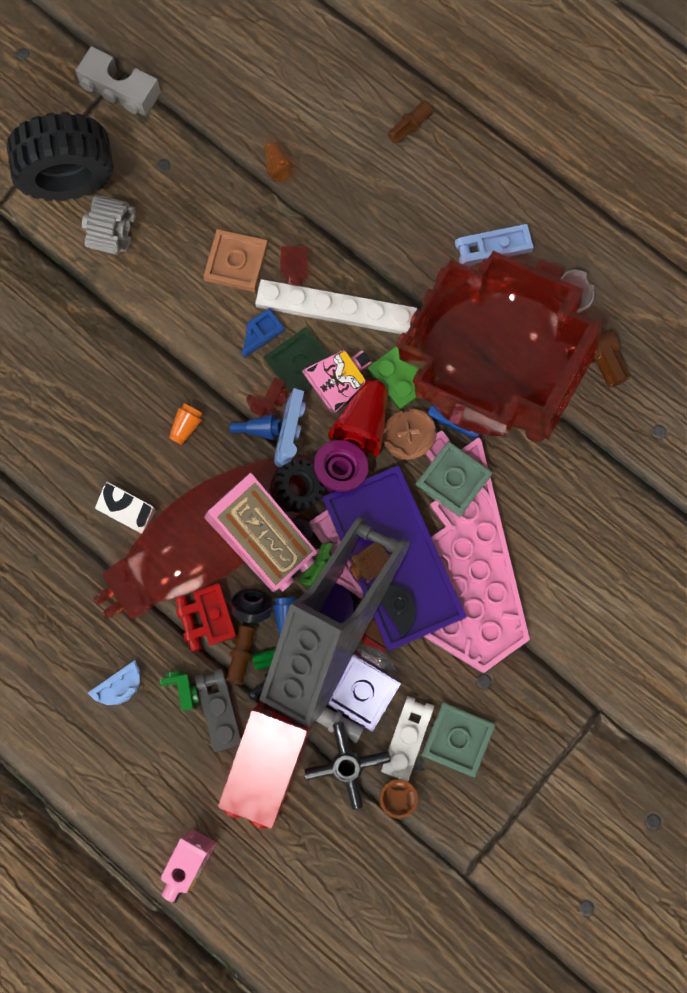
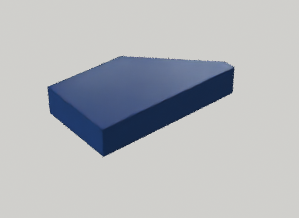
M270 308L247 323L246 337L242 349L244 358H247L285 332L284 326Z

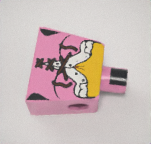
M343 350L302 370V373L329 411L333 413L338 411L366 382L360 371L370 365L371 361L362 350L351 358Z
M191 829L180 839L161 876V880L167 883L161 894L166 900L177 903L181 893H187L195 885L217 842L194 829Z

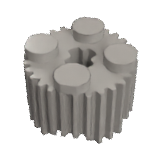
M95 195L92 200L91 212L85 213L82 219V228L86 229L87 232L85 247L112 254H118L120 251L127 252L132 238L128 236L130 222H135L136 217L135 207L129 206V203Z

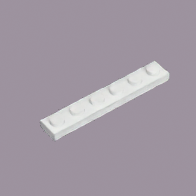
M262 279L255 303L256 308L266 310L270 308L272 311L412 336L417 312L415 307Z

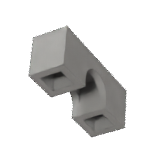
M91 46L75 70L80 85L89 92L95 91L101 94L104 99L111 103L117 102L123 105L126 110L133 114L139 113L146 117L161 93L158 80L136 68L125 80L113 79L118 71L114 58Z

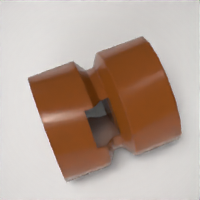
M400 779L387 783L381 790L379 797L380 806L383 811L394 818L409 816L415 810L418 802L417 792L413 785Z

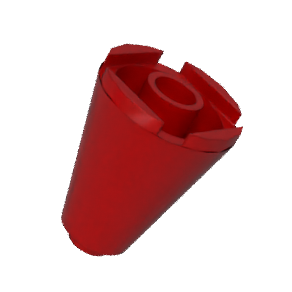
M372 379L366 381L359 388L331 426L328 433L330 441L333 438L335 440L348 441L357 445L364 452L365 456L368 453H374L373 457H377L382 448L389 393L384 383Z

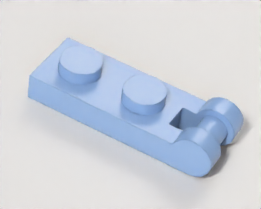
M527 224L465 236L455 240L456 250L460 251L461 257H459V262L462 268L533 251V244ZM477 246L478 252L471 253L470 247Z
M295 388L286 402L274 462L279 468L289 461L291 462L297 452L293 441H297L301 426L297 425L298 418L303 416L306 403L302 402L304 391Z

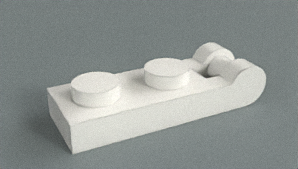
M407 696L388 750L391 763L383 764L382 773L408 782L434 705L429 703L423 705L415 702V698ZM411 712L421 716L419 724L408 720Z

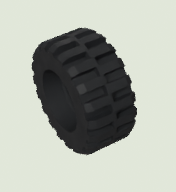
M62 112L61 114L47 113L46 116L40 117L38 115L32 117L30 121L25 120L20 123L19 127H15L6 143L13 184L23 194L30 195L35 199L67 201L66 199H78L83 195H91L95 190L99 191L109 182L114 171L106 129L91 117L86 118L83 114L76 113L72 115L69 112Z

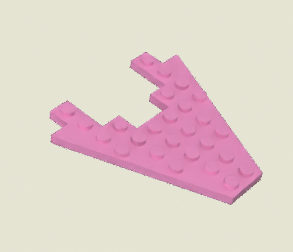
M442 430L436 434V441L432 448L424 454L430 463L433 462L445 444L450 441ZM479 437L461 449L488 469L482 441ZM491 478L461 518L436 500L429 506L445 527L433 535L431 539L467 618L424 636V638L482 673H485L530 640ZM326 510L311 520L310 523L313 527V533L321 544L324 542L332 544L329 550V555L332 556L341 541ZM319 549L316 550L317 553L312 558L316 559ZM347 560L336 584L343 586L348 592L363 600V592L351 564Z

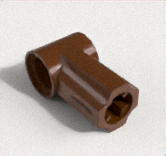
M607 331L584 341L589 359L593 363L596 362L608 388L616 387L630 379L631 376L619 354V343L612 331Z

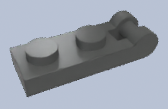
M216 669L213 674L206 676L203 673L195 675L214 753L239 747L242 739L223 669ZM217 684L219 692L209 695L208 686Z

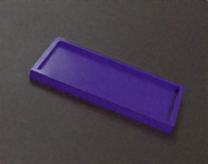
M399 465L365 479L357 489L348 492L336 491L322 497L340 541H342L359 516L366 519V524L373 527L374 531L390 539L393 537L401 541L404 538L410 541L408 551L390 585L404 589L412 598L415 605V621L413 626L402 638L381 603L373 616L388 652L467 618ZM359 537L348 560L365 597L392 553L370 539L365 540Z

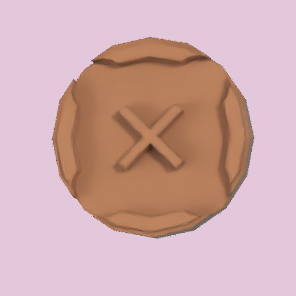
M409 409L410 411L404 413L400 411L387 420L384 425L383 442L386 450L392 456L402 460L415 459L423 456L432 448L436 441L437 430L432 418L425 411L418 409Z

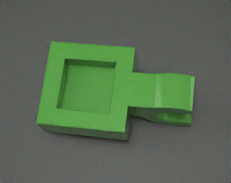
M324 542L321 545L319 554L314 559L315 562L301 575L298 582L306 588H311L330 559L329 550L332 547L331 543Z

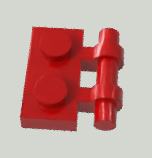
M220 584L194 591L193 595L196 603L188 605L186 596L175 599L178 607L176 614L178 619L182 620L185 630L183 634L185 643H189L191 652L202 649L199 639L205 636L210 646L237 638ZM199 612L203 627L196 629L192 615Z

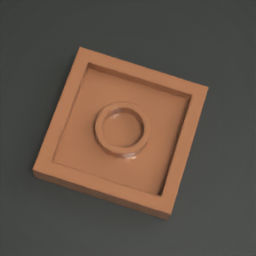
M217 229L203 276L204 281L255 292L267 251L268 240Z

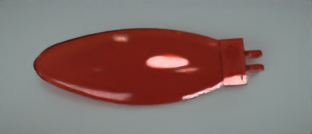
M295 455L291 460L298 459L301 461L305 459L307 460V465L311 462L314 463V458ZM274 458L250 463L217 475L182 495L159 514L140 535L126 558H122L101 574L109 588L93 598L95 604L104 603L114 594L119 602L105 609L102 614L104 618H111L124 609L130 619L135 620L156 605L157 602L171 600L192 593L218 581L244 565L245 561L204 517L215 504L250 473L273 498L272 494L276 491L271 490V484L274 483L271 479L277 474L275 472L279 469L274 462ZM292 476L290 478L289 486L291 491L295 495L303 496L307 489L304 480L299 476ZM278 497L273 498L276 503L280 501ZM286 505L279 506L290 520L294 519L301 512H293V509L290 511L284 510Z

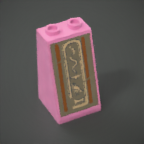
M251 473L215 504L204 517L272 592L278 588L283 592L295 581L291 577L299 569L304 572L315 562L312 557L317 551Z

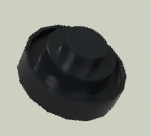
M245 589L237 592L231 600L232 614L237 619L246 623H259L269 618L272 613V598L261 590Z

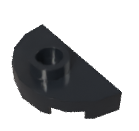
M389 585L380 603L403 638L411 630L415 621V605L404 589Z

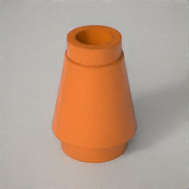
M183 403L181 409H177L168 438L183 445L202 420L200 418L203 413Z

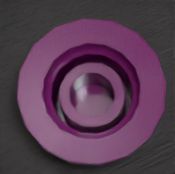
M334 440L324 444L318 450L314 458V471L318 480L322 483L321 486H325L327 492H348L357 489L364 482L368 474V461L364 452L357 445L348 441Z

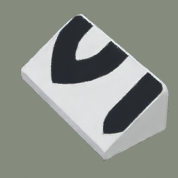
M108 482L104 485L95 507L98 511L141 534L145 532L156 513L153 506Z

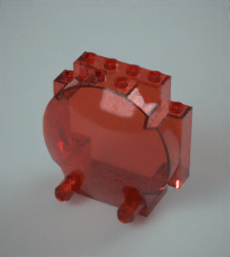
M492 251L488 260L483 259L478 271L451 259L446 268L442 267L440 269L434 288L426 292L420 311L414 312L410 321V328L407 333L403 332L399 337L397 348L399 359L418 369L413 378L416 396L430 402L435 410L452 424L480 435L507 437L511 428L514 427L525 430L526 437L530 441L540 442L544 439H550L598 351L602 324L576 313L582 303L583 288L496 251Z

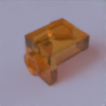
M374 542L358 555L354 554L350 557L352 565L349 569L358 581L363 579L366 584H369L378 577L390 556L380 544Z

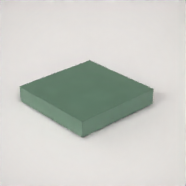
M448 441L415 486L461 518L491 478L493 472Z
M442 702L421 756L475 778L496 724Z

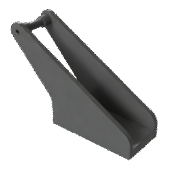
M360 516L354 521L311 588L303 596L290 604L260 701L306 727L312 725L321 716L403 561L410 541L404 538L401 541L393 537L390 539L374 531L373 527L366 524V519ZM359 537L365 540L370 539L385 547L392 555L354 614L340 624L323 615L320 611Z

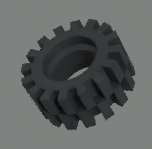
M295 459L291 462L289 461L275 472L277 474L271 479V481H274L271 484V490L276 492L272 496L274 499L277 497L280 499L277 502L279 506L286 505L284 510L290 511L293 509V512L304 511L316 505L317 501L323 497L320 493L325 491V486H321L322 483L316 476L313 469L314 463L311 462L307 465V460L302 459L299 461ZM292 476H299L304 480L307 489L303 496L295 495L291 491L289 481Z

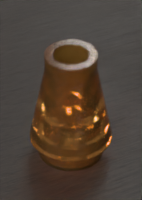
M276 142L266 144L263 150L266 159L267 176L276 183L286 181L291 176V164Z

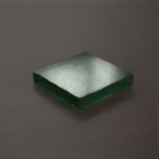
M305 327L263 358L290 394L294 388L302 390L306 394L313 387L302 373V370L330 356L310 330Z

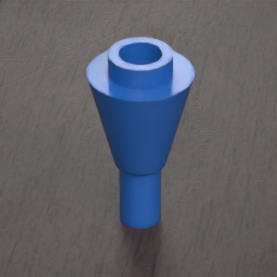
M274 413L247 422L230 423L231 433H248L270 440H275L276 436L280 434L281 421L276 419Z

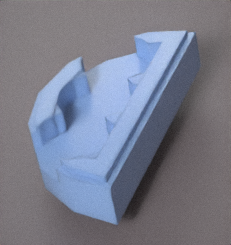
M132 661L89 691L88 694L95 701L105 705H119L128 701L136 693L140 684V669L137 661Z

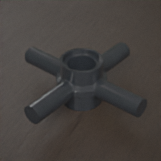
M338 722L333 724L339 753L330 764L306 768L305 777L306 780L335 774L339 780L346 782L352 809H360L363 807L357 778L361 775L363 768L391 763L390 753L386 751L361 757L357 752L350 750L344 722ZM346 759L351 760L355 764V770L351 772L343 770L340 762Z

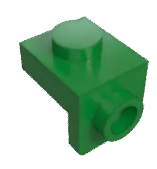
M183 671L166 673V678L159 680L160 686L169 687L177 685L181 710L184 712L196 710L195 703H199V693L197 686H192L191 677L188 674L183 675Z

